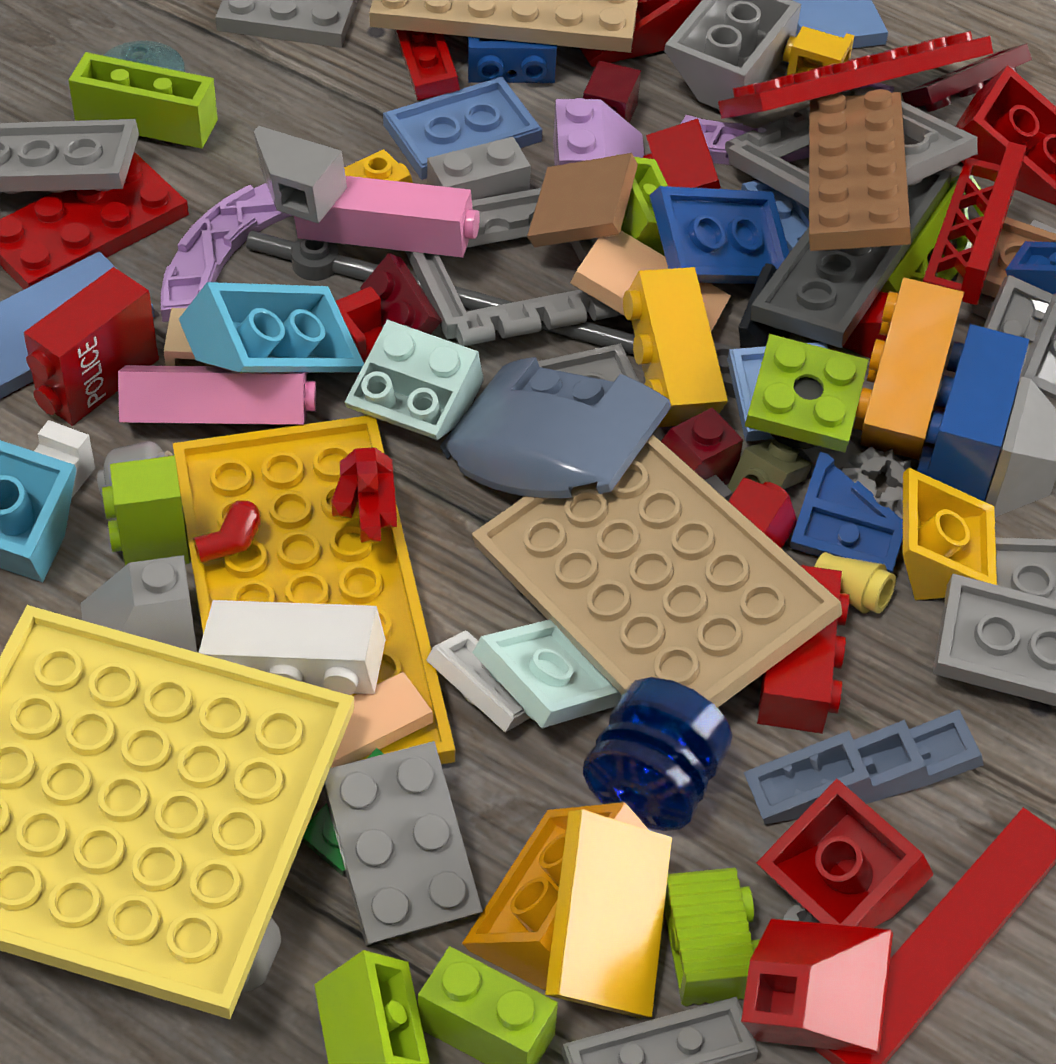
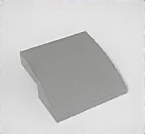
M1008 275L1002 281L984 327L1030 339L1020 378L1022 376L1032 379L1045 396L1056 399V293L1051 294Z

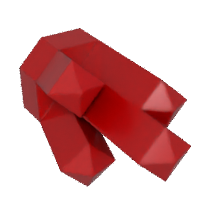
M375 447L355 448L340 461V478L331 500L332 516L352 519L358 502L361 543L381 542V528L397 527L392 459Z

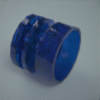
M655 677L638 679L625 689L610 715L609 725L599 734L596 739V745L586 756L583 764V776L589 789L603 804L625 802L647 828L660 831L680 830L693 819L698 803L703 800L706 794L708 781L716 775L730 749L733 734L727 719L718 708L694 689L673 680Z

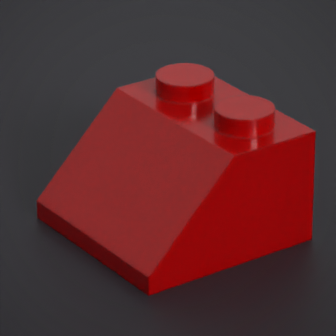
M837 778L756 862L769 877L819 923L874 928L893 918L934 875L924 854Z

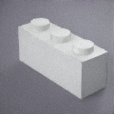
M213 600L198 653L348 695L354 693L375 694L386 639L377 606Z

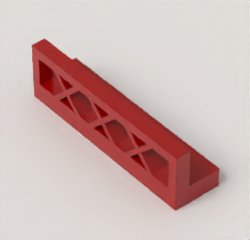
M1008 142L1001 165L970 157L965 159L923 282L964 292L962 302L973 305L978 304L1018 182L1027 148L1026 145ZM970 176L992 180L995 183L993 186L979 190L971 181ZM976 205L984 216L968 220L961 212V209ZM966 236L973 247L958 252L950 240ZM955 267L964 278L963 283L936 277V274Z

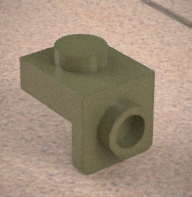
M769 439L745 448L728 488L734 493L743 477L761 484L771 482L786 489L805 481L812 463L799 455L800 451L798 448L789 447L778 442L776 439Z

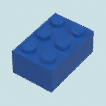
M970 324L965 343L954 341L946 370L956 374L955 377L945 375L943 378L936 406L944 407L945 412L938 410L933 412L925 442L935 444V447L924 446L918 472L979 500H985L1002 446L1030 339Z

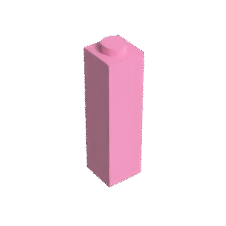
M346 176L347 189L319 224L294 216L297 237L299 239L462 258L464 257L469 239H476L480 223L479 211L472 208L470 189Z
M125 365L118 371L119 422L304 425L307 411H316V381H307V372H236L216 366Z

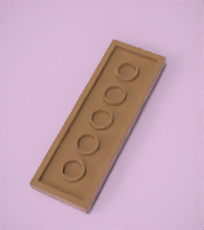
M877 89L869 91L865 95L844 96L843 94L835 93L810 100V251L911 244L901 92L891 93L888 90Z

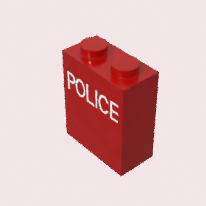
M112 267L23 332L28 352L26 361L33 376L35 386L33 394L36 402L47 414H56L71 426L118 391V371L125 365L151 366L159 360L150 292L115 267Z

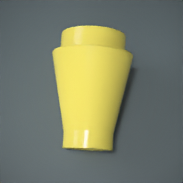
M824 552L820 555L814 566L842 571L840 593L849 594V604L862 613L869 611L881 613L888 605L895 589L896 576L888 572L884 564L845 558Z

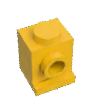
M802 26L797 37H789L784 50L783 61L789 62L787 75L850 60L855 35L846 33L844 38Z

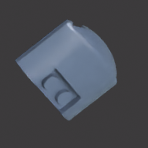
M536 357L520 359L501 367L455 428L442 442L440 448L447 459L451 455L458 462L460 472L480 484L503 492L538 498H572L571 490L573 487L597 482L596 488L598 493L602 494L613 490L671 409V403L668 398L623 374H619L615 381H608L542 368L539 366Z

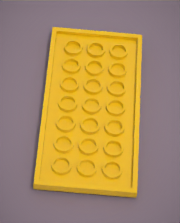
M367 415L172 443L203 634L213 600L377 606L386 639L377 684L404 672L433 711V723L379 750L386 754L435 741L441 764L455 762V746L437 671L426 661L431 652V646L397 504V527L381 528V542L361 543L358 502L352 519L332 516L331 500L340 478V461L355 448L375 447L384 453L376 418ZM238 500L254 503L260 511L261 524L250 547L238 554L199 563L193 538L220 531L228 508L232 503Z

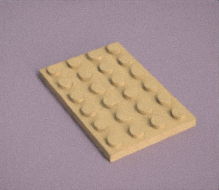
M653 434L611 492L599 494L596 488L597 482L573 487L571 490L572 498L525 496L472 533L475 546L548 620L550 619L581 654L669 743L673 742L842 615L841 602Z

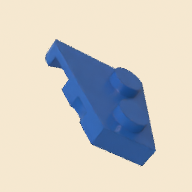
M820 452L796 523L790 548L819 557L822 553L827 552L835 556L880 563L886 566L888 572L893 573L903 541V520L889 507H883L878 504L873 493L859 481L854 483L834 465V459L829 454Z

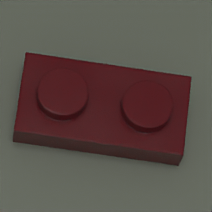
M388 253L360 287L363 290L371 286L381 298V323L383 326L387 320L431 335L442 322V319L400 257Z

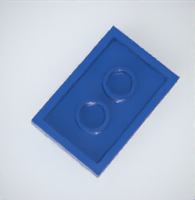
M659 186L650 194L668 269L695 267L699 283L756 284L761 270L766 263L773 264L778 269L789 254L775 197L771 191Z

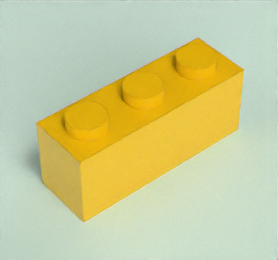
M695 267L638 271L631 286L624 293L623 311L626 319L632 321L635 334L633 353L636 363L642 365L645 377L644 385L665 396L671 403V409L658 427L676 426L711 407L719 414L728 402Z

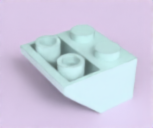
M387 320L344 402L345 406L438 440L455 428L471 407L484 381L479 353L476 350Z

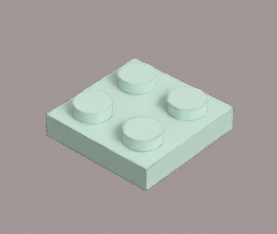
M550 619L481 636L472 652L489 670L491 676L503 685L524 708L525 713L535 720L541 728L615 707L622 696Z

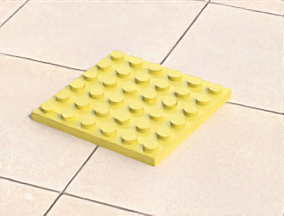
M27 605L0 656V951L231 1019L326 781L329 769L332 766L353 713L354 696Z

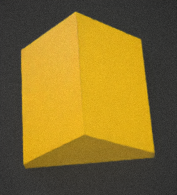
M908 468L903 472V558L915 601L945 598L947 584L952 574L997 585L995 510L993 505L912 468Z

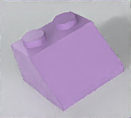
M556 99L553 136L555 166L632 153L634 157L643 158L642 134L601 99Z

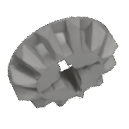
M871 446L865 452L858 455L853 453L844 465L842 472L854 483L859 481L871 491L878 504L883 507H889L903 519V472L911 468L910 459L903 461L896 457L893 448L882 452L875 451ZM884 472L887 477V485L890 487H887L885 492H882L880 497L876 498V482L873 480L877 478L878 474Z

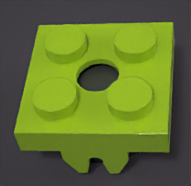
M769 334L745 427L768 432L778 442L792 448L809 449L821 446L845 453L850 440L869 359Z

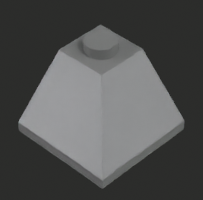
M1022 376L1014 397L1002 446L985 499L986 503L994 506L995 517L1050 496L1056 480V408L1032 379Z
M184 555L128 563L81 602L83 621L197 652Z

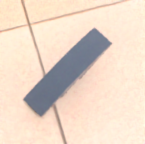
M956 710L911 729L908 728L905 720H902L853 740L848 730L745 771L744 775L764 824L798 819L836 778L867 804L931 785L984 764L982 754L960 710Z

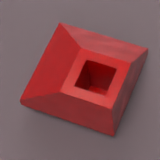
M771 919L749 962L741 1022L752 1036L761 1042L879 1055L893 938L892 930Z

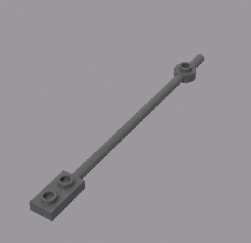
M253 230L248 234L246 241L247 249L291 260L293 271L299 277L310 281L324 280L335 273L366 281L378 266L377 264L340 255L337 244L333 242L298 239L293 242ZM413 275V277L415 278V280L417 281V283L419 284V286H420L421 289L423 290V288H422V286H421V284H420V282H419V280H418V278H417V275ZM454 286L465 309L476 310L512 303V301ZM541 321V330L603 347L621 343L625 353L634 355L633 341L635 335L589 322L549 330L544 321ZM714 342L726 395L736 398L727 358L729 349L740 348Z

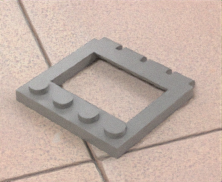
M871 86L864 89L858 87L840 92V94L844 96L865 95L867 92L877 89ZM901 101L904 135L920 142L912 145L904 144L907 186L915 185L921 182L923 178L943 169L955 167L958 162L978 154L976 136ZM810 106L794 112L793 116L787 115L758 128V132L752 130L725 143L729 164L809 208V173L780 157L809 145Z
M541 188L472 200L473 210L479 211L480 223L476 239H469L467 247L527 237ZM598 238L570 242L581 263ZM405 251L425 295L442 319L440 326L446 339L456 338L459 345L462 346L494 341L495 330H498L503 339L540 332L541 321H544L549 330L586 323L587 312H589L594 321L622 316L619 312L582 290L466 311L439 255Z

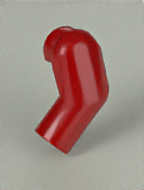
M238 500L232 503L228 508L220 531L193 538L199 563L238 554L250 547L261 524L260 511L254 503L245 500Z

